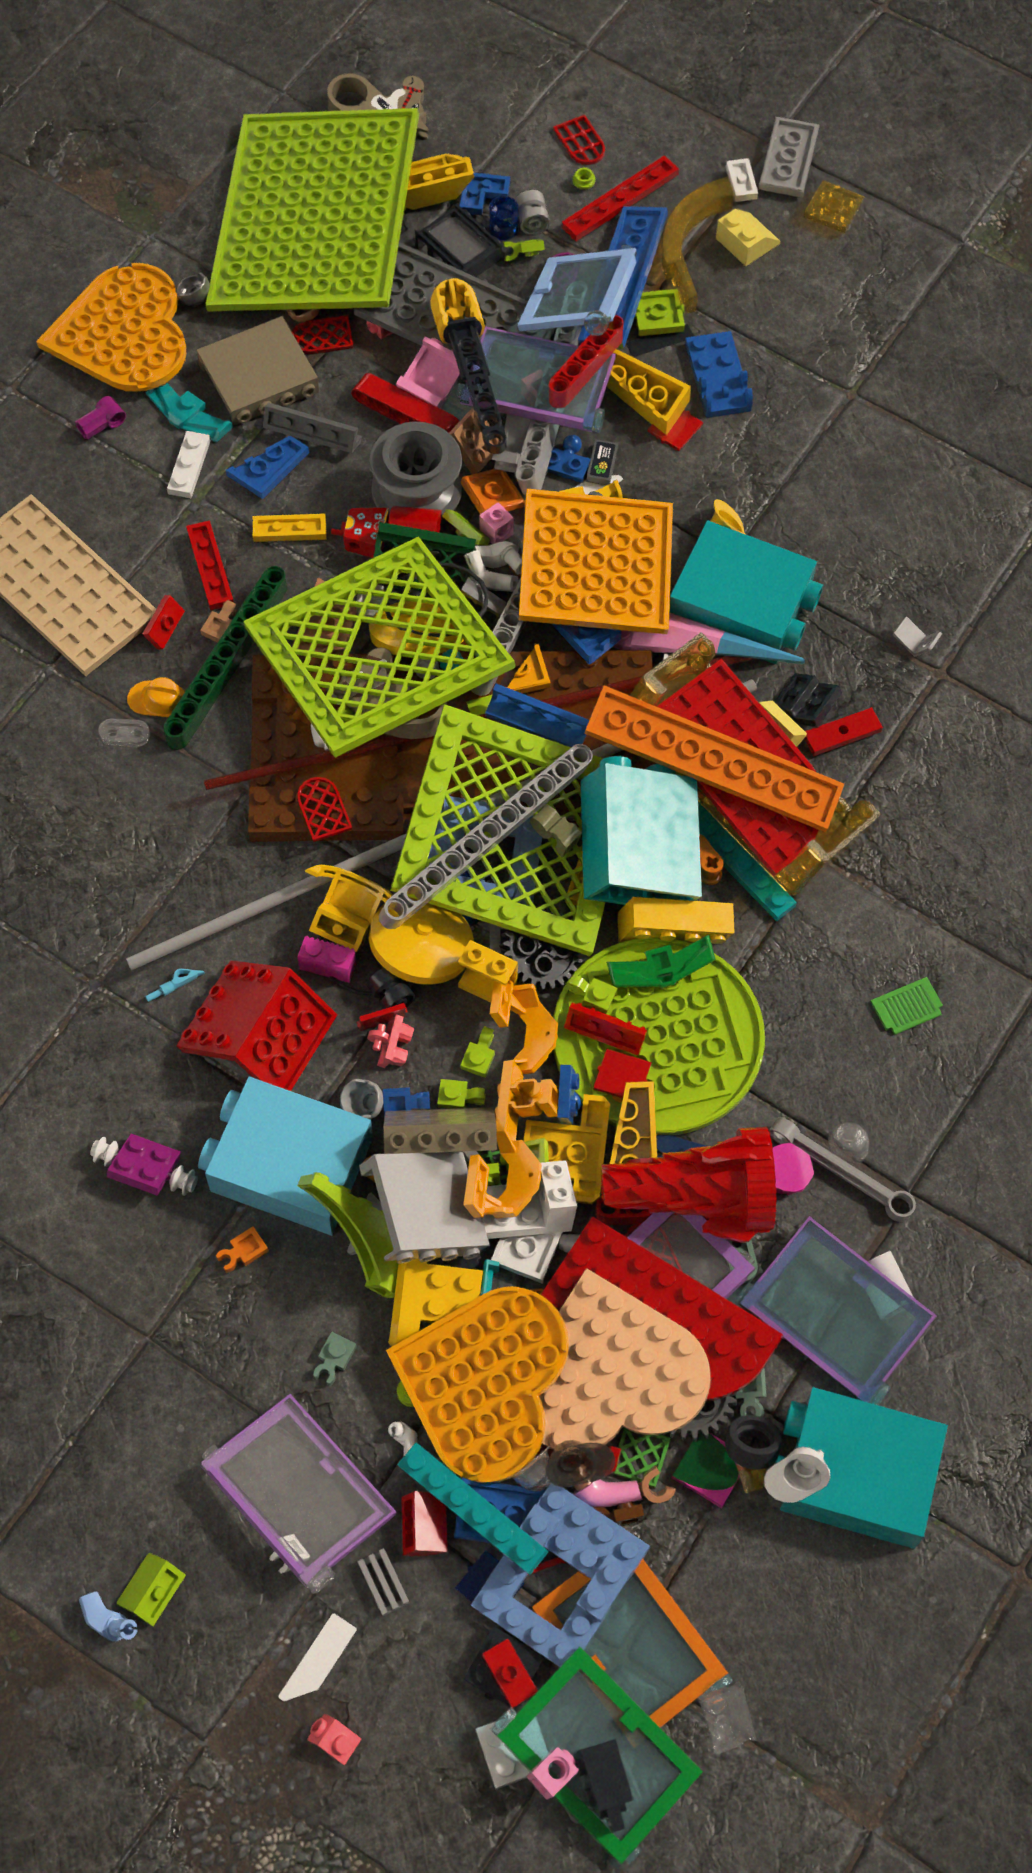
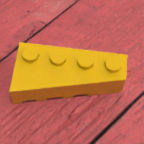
M616 349L613 352L615 354V361L607 387L650 424H653L667 435L690 402L691 386Z
M632 897L617 912L618 942L648 938H660L664 941L678 939L695 942L709 934L711 943L720 944L726 942L734 934L733 903Z
M654 1081L626 1083L610 1164L627 1163L629 1160L637 1158L657 1157Z

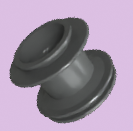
M407 422L386 430L378 437L373 444L369 459L370 469L374 476L371 486L372 498L377 508H389V515L392 506L442 510V515L446 509L453 511L457 509L462 496L461 477L459 475L462 466V455L457 441L451 434L434 424ZM441 515V524L446 521V519L443 518L442 515Z

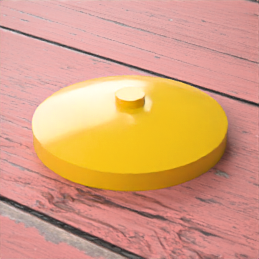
M405 601L403 608L415 609L417 602ZM399 602L391 604L389 606L398 607ZM422 603L420 610L431 612L434 604ZM438 607L437 613L444 614ZM384 611L381 619L389 620ZM400 614L398 621L409 623L412 615ZM417 616L414 624L426 625L429 618ZM434 618L432 626L443 628L446 620ZM450 623L449 629H455L454 626ZM369 624L372 643L377 648L388 649L391 654L397 655L406 631L393 626ZM411 633L409 637L421 639L422 635ZM427 636V640L438 641L439 637ZM447 636L443 642L456 643L458 636ZM407 643L404 650L416 652L419 644ZM424 645L421 653L433 655L436 647ZM441 648L439 654L446 652L449 649Z
M409 897L413 901H418L417 899ZM427 903L396 929H387L379 921V914L384 904L375 913L369 929L370 948L377 961L391 974L412 983L439 984L455 978L466 968L458 964V960L469 941H474L468 922L460 913ZM388 910L391 916L399 917L397 913Z

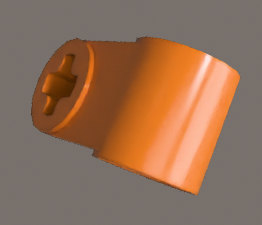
M699 834L701 881L707 885H714L721 880L724 865L723 859L710 845L709 841Z

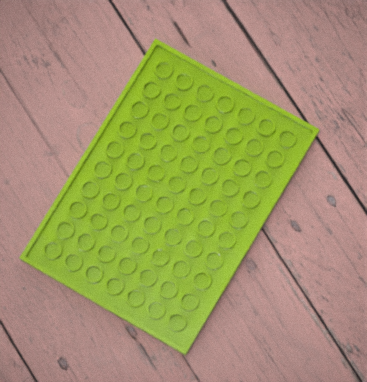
M418 108L244 114L206 301L207 310L245 311L389 307L419 119Z

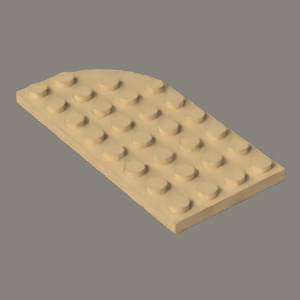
M32 494L0 518V596L82 674L87 676L145 630L156 608Z

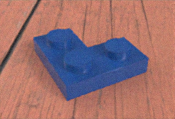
M474 173V178L462 191L460 207L463 210H467L470 214L482 215L485 198L508 200L510 177Z

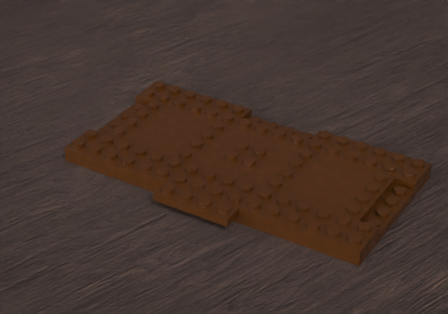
M465 641L461 643L462 645H467ZM458 650L463 659L467 660L470 652ZM651 650L606 651L592 664H588L577 651H541L549 676L550 687L522 693L588 720L591 718L604 685L653 705ZM511 652L510 656L515 661V668L499 675L495 684L508 687L515 677V673L531 652ZM349 654L348 656L366 659L368 654ZM391 654L394 663L396 655ZM253 655L251 784L249 787L248 824L250 842L313 841L299 807L297 793L304 781L314 777L327 778L335 784L353 829L319 841L392 840L406 834L434 736L407 739L384 733L335 758L331 751H325L324 748L317 747L314 744L311 722L264 655ZM297 655L301 662L304 663L306 656ZM402 656L399 664L411 666L413 658ZM312 657L309 665L320 667L323 659ZM328 660L326 668L337 669L340 661ZM345 662L343 670L354 671L357 664ZM396 670L394 678L406 679L408 671ZM308 671L315 680L318 672ZM414 672L411 680L423 682V678H420ZM323 673L320 681L332 683L334 675ZM342 676L339 677L337 684L340 683ZM494 686L487 695H476L469 690L448 701L447 705L470 713L466 702L492 695ZM320 687V689L326 696L328 693L326 688ZM331 704L336 711L340 707L338 704ZM440 706L414 719L428 718L435 714ZM587 735L583 744L592 751L607 743ZM461 739L460 745H462V744H464V743H466V742H468V741H465V740H462V739ZM473 746L462 750L468 761L478 757ZM479 746L483 754L491 751V749ZM626 750L612 755L629 758L633 768L646 769L656 764ZM458 754L454 767L463 764ZM497 754L486 758L492 769L503 765ZM503 754L507 762L516 759L515 757ZM482 761L471 765L477 776L488 772ZM521 762L511 766L516 777L527 773ZM527 762L532 771L541 767ZM466 768L455 772L461 783L472 779ZM506 769L496 773L501 784L512 780ZM491 776L480 780L486 792L497 787ZM452 777L450 778L447 790L457 786ZM576 778L581 787V780ZM319 782L317 787L325 790L328 784ZM571 782L563 790L567 794L576 789ZM475 783L465 787L471 799L481 795ZM305 786L301 793L309 795L312 788ZM331 786L329 792L336 794ZM315 790L312 797L320 800L323 793ZM460 790L449 795L464 798ZM558 793L550 801L561 797L560 794ZM579 794L568 798L574 809L581 807V797ZM326 795L323 802L331 805L335 798ZM300 796L301 803L303 805L306 798ZM309 800L306 807L314 810L318 803ZM337 801L335 807L342 809L339 801ZM520 801L522 806L528 807L525 802ZM564 801L553 805L560 816L570 812ZM321 805L317 812L326 815L329 808ZM332 810L329 817L337 820L340 812ZM305 811L306 816L309 820L312 813ZM580 812L578 813V815L582 820V814ZM315 815L312 822L320 825L324 818ZM343 815L341 822L347 824L346 818ZM573 816L566 819L569 823H574L579 828ZM327 820L323 827L332 830L335 823ZM338 825L337 828H336V830L341 829V828H344V827L341 826V825ZM311 826L313 834L315 835L318 829ZM321 830L319 835L325 834L327 832Z

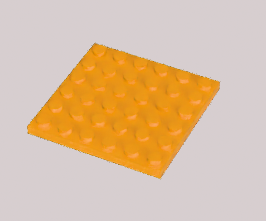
M527 489L518 620L668 634L673 503Z

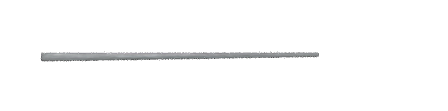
M753 679L743 683L750 693L757 691V686ZM607 743L592 750V755L607 758L623 751V749ZM556 772L558 776H564L562 773ZM529 778L520 783L524 787L532 780ZM513 785L505 789L509 798H511L518 792V789ZM500 792L489 796L496 806L505 803ZM406 834L336 864L334 867L353 872L402 850ZM313 875L130 956L126 958V961L132 971L332 881L333 878L315 877Z

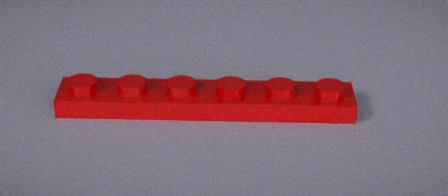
M664 155L563 220L561 228L575 241H578L621 213L623 207L632 206L678 176L679 168Z

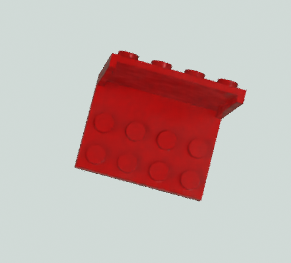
M230 960L224 967L216 984L210 989L206 1000L196 1011L192 1022L183 1031L176 1047L184 1053L235 1061L252 1078L291 1091L338 1014L291 968Z

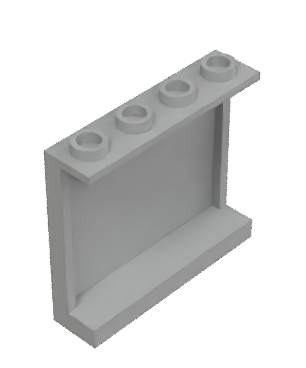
M463 1152L374 1154L359 1165L362 1176H374L394 1251L384 1257L385 1261L397 1260V1263L402 1264L413 1259H419L420 1262H427L441 1257L443 1261H447L458 1256H463L464 1259H472L479 1256L480 1251L489 1246L482 1218H473L463 1205L468 1175Z

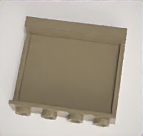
M282 316L197 349L199 365L202 371H207L231 414L233 426L246 423L250 419L264 415L265 406L268 402L279 406H288L295 401L311 397L319 392L318 377Z
M494 1107L386 1111L384 1120L385 1154L497 1150Z

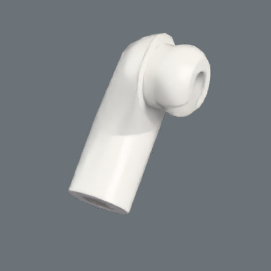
M393 1422L389 1425V1435L404 1446L405 1456L415 1442L418 1443L417 1433L403 1422Z

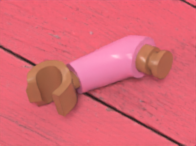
M585 1463L567 1474L569 1479H574L572 1484L576 1490L573 1492V1495L593 1508H604L627 1502L642 1500L641 1497L643 1496L651 1502L662 1503L669 1500L676 1491L675 1488L668 1486L659 1492L650 1490V1480L660 1474L656 1465L644 1473L639 1483L636 1480L605 1482L600 1477L593 1478L590 1472L586 1473L585 1469L587 1466Z

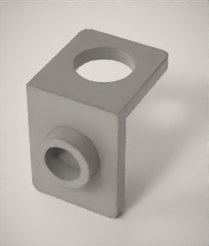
M908 617L903 618L893 632V636L914 657L930 651L942 635L938 631L926 636Z

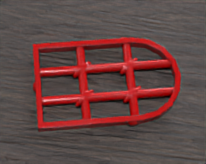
M585 115L553 127L554 132L569 155L576 162L583 165H592L598 163L604 157L605 145L603 140ZM584 120L589 129H582L578 122ZM575 124L580 132L577 134L571 133L567 126ZM564 128L569 137L563 138L558 130ZM592 132L598 142H591L586 134ZM582 136L589 145L582 147L575 138ZM566 141H573L578 150L572 152ZM598 145H601L603 150L601 155L595 148ZM588 149L593 150L597 158L589 160L584 151ZM575 154H582L585 160L578 158Z

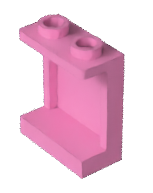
M424 337L421 349L404 377L400 376L396 386L441 409L460 378V373L453 349L445 348L443 343L436 338L429 339Z

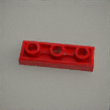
M871 707L821 725L818 728L815 727L805 731L807 735L804 739L813 756L880 733L883 727Z

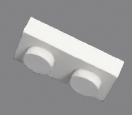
M749 158L727 161L726 170L735 202L757 199L758 191Z

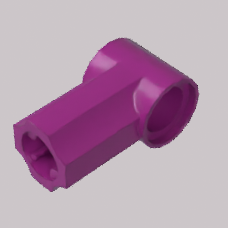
M106 396L98 401L93 411L76 420L75 424L80 434L85 439H89L108 426L111 428L120 426L126 419V413L112 397Z

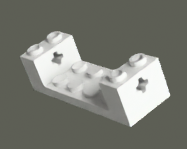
M567 1161L541 1163L539 1190L531 1197V1201L517 1217L495 1219L493 1215H484L482 1220L487 1238L572 1231L577 1203ZM506 1185L487 1186L486 1193L498 1199L506 1190Z

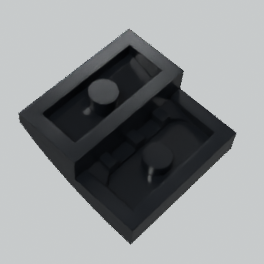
M795 673L774 703L794 722L818 728L842 691L839 685L819 683L815 675Z

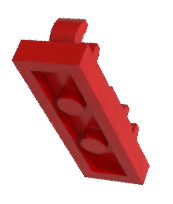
M573 1002L569 1007L564 1028L637 1056H639L647 1033L644 1026L641 1028L632 1025L630 1021L624 1022L621 1019L595 1011V1008L589 1009L583 1007L582 1003L575 1004Z

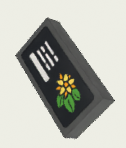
M595 439L586 482L603 485L611 483L619 443Z

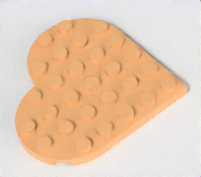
M586 1269L559 1311L567 1329L568 1355L558 1379L548 1390L539 1395L545 1415V1432L542 1444L558 1452L578 1454L604 1446L619 1433L622 1427L644 1435H658L681 1429L698 1415L709 1394L711 1374L703 1347L688 1330L589 1269Z

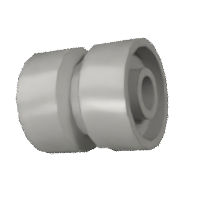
M528 190L519 194L515 200V206L519 215L521 230L529 235L544 232L548 228L550 221L543 194L537 190Z

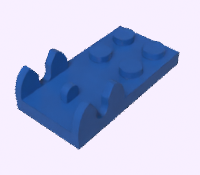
M731 331L687 337L685 345L705 418L750 412L753 404L752 388H747V371H742Z

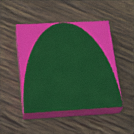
M709 1432L708 1439L706 1440L702 1433L698 1434L697 1442L693 1440L672 1479L722 1508L745 1468L737 1465L730 1459L725 1450V1442Z

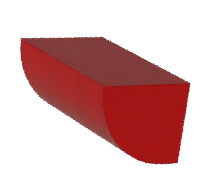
M392 506L388 523L440 533L442 510Z
M414 1491L402 1497L403 1556H428L447 1552L446 1506L430 1492Z

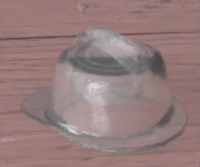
M549 1445L536 1455L521 1471L506 1479L512 1477L522 1487L530 1491H540L547 1487L557 1478L554 1464L546 1451L551 1446Z

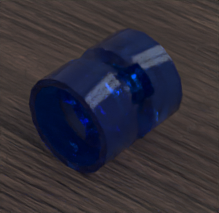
M498 196L490 202L489 231L493 237H497L499 240H509L518 233L519 206L514 198Z

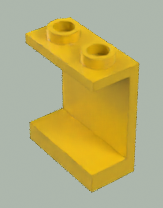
M472 940L469 941L458 960V964L467 968L458 983V988L491 1002L494 981L506 986L511 978L514 982L513 986L517 985V961Z

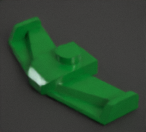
M708 934L674 954L671 945H666L644 951L647 961L606 962L614 987L664 988L675 985L677 981L716 959Z

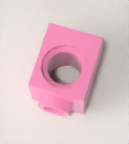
M498 502L480 514V531L490 538L491 544L505 541L513 535L514 518Z
M557 1747L551 1750L526 1777L547 1800L553 1797L579 1770L574 1765L576 1763L574 1757L567 1750L563 1749L561 1751ZM550 1763H555L559 1766L561 1770L559 1779H554L549 1775L548 1767Z

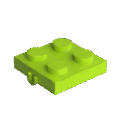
M678 289L642 293L634 317L638 336L684 332V304L680 303Z

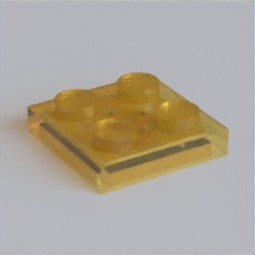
M823 180L807 206L804 218L845 234L860 209L864 196Z

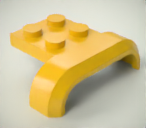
M584 1094L580 1126L526 1120L524 1142L545 1138L548 1142L549 1162L567 1161L571 1181H574L573 1191L576 1203L592 1205L600 1198L601 1164H604L610 1103L604 1096Z
M419 1259L398 1264L388 1341L391 1347L419 1332L420 1321L434 1323L480 1297L483 1271L427 1264V1262H420Z

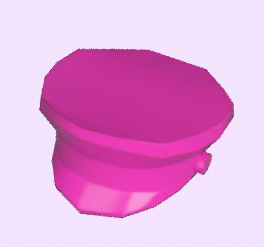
M784 1143L773 1147L776 1193L792 1195L802 1192L814 1176L810 1155L792 1143Z

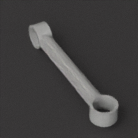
M778 1117L770 1128L769 1133L772 1139L779 1144L792 1143L810 1155L812 1160L886 1206V1213L892 1220L897 1222L906 1221L914 1212L916 1202L910 1193L889 1190L801 1134L799 1128L791 1121ZM896 1198L904 1199L909 1204V1212L906 1214L895 1212L891 1206V1201Z

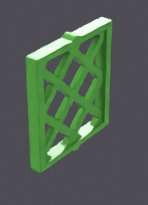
M624 1428L618 1448L621 1449V1454L625 1461L618 1464L616 1471L611 1474L629 1479L630 1481L636 1480L639 1483L641 1479L637 1475L649 1470L653 1466L659 1465L658 1470L660 1472L671 1438L658 1434L644 1435L634 1440L630 1430ZM627 1434L631 1442L623 1446ZM650 1437L661 1439L662 1443L653 1446ZM646 1440L650 1449L641 1453L637 1444ZM634 1446L638 1455L629 1459L624 1450ZM664 1446L663 1453L660 1459L656 1450ZM652 1452L657 1461L647 1465L643 1456ZM640 1458L644 1468L635 1472L631 1462ZM628 1465L632 1474L628 1475L619 1472L618 1469ZM660 1474L650 1480V1487H656Z

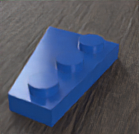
M288 436L266 448L263 454L255 458L251 456L245 459V463L236 468L232 466L226 469V475L258 497L264 499L309 454V447L294 437Z

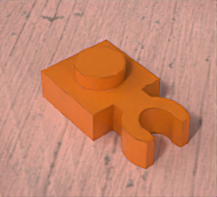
M253 1226L230 1240L233 1248L231 1250L224 1249L216 1254V1258L218 1261H221L223 1258L231 1259L230 1263L224 1266L225 1272L229 1273L236 1268L237 1262L240 1260L247 1266L269 1252Z

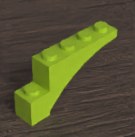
M314 1172L313 1174L301 1176L297 1186L313 1196L331 1213L351 1241L365 1274V1287L385 1298H394L399 1263H397V1260L385 1261L384 1259L386 1255L393 1251V1245L383 1210L372 1207L373 1203L365 1198L353 1196L350 1194L351 1190L347 1187L334 1185L329 1182V1177L322 1173Z

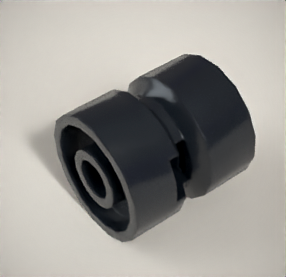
M385 968L373 974L367 982V987L373 996L380 998L379 1004L382 1009L402 1003L407 1008L415 999V994L408 984L402 983L403 979L391 974Z

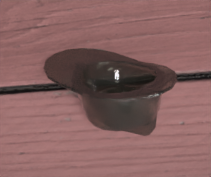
M565 1440L559 1443L550 1455L546 1465V1475L552 1484L563 1488L604 1479L612 1472L615 1466V1456L610 1448L600 1443L582 1444L576 1440Z

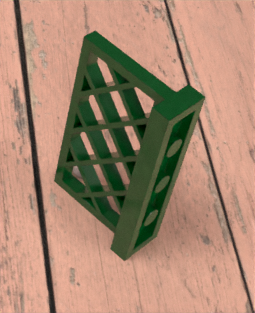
M379 522L376 529L373 558L383 554L380 550L381 542L391 543L396 548L398 545L419 537L430 552L438 551L444 560L440 563H453L450 559L454 556H464L474 551L476 539ZM466 562L464 568L469 569L468 563ZM451 568L454 571V574L450 576L451 579L457 576L464 584L465 580L468 577L470 578L469 574L464 573L463 577L461 571ZM379 583V585H385V586H388V585H389V584ZM394 585V587L405 589L404 586ZM410 588V590L422 591V589Z

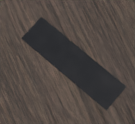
M685 324L684 332L650 335L626 344L632 356L635 357L683 342L687 337H694L689 325Z

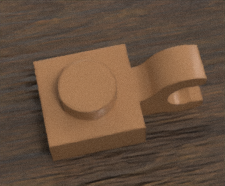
M227 600L219 614L212 611L200 630L201 635L218 642L238 612L234 609L236 604Z

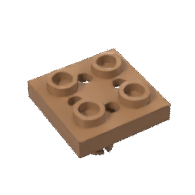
M472 408L449 434L457 441L461 450L462 460L471 474H476L491 460L493 454L489 453L485 448L474 408ZM486 420V421L484 422V424H485L486 426H490L489 423H488L487 420ZM498 438L489 441L492 445L501 444Z

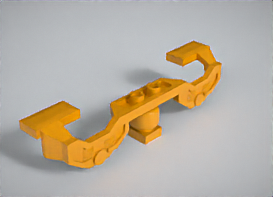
M511 978L506 986L494 981L489 1013L499 1028L508 1027L510 1010L518 1014L527 1025L524 1048L513 1060L503 1062L501 1084L497 1088L499 1097L498 1107L494 1111L500 1154L509 1164L506 1190L498 1199L488 1195L486 1192L490 1168L480 1155H470L463 1205L473 1218H482L484 1215H493L495 1219L517 1217L531 1201V1197L539 1190L542 1164L523 1140H516L519 1116H538L543 1111L547 1117L558 1116L559 1089L552 1079L541 1080L540 1083L536 1079L523 1080L524 1074L535 1073L556 1047L558 1023L540 1003L534 984L513 986L514 982Z

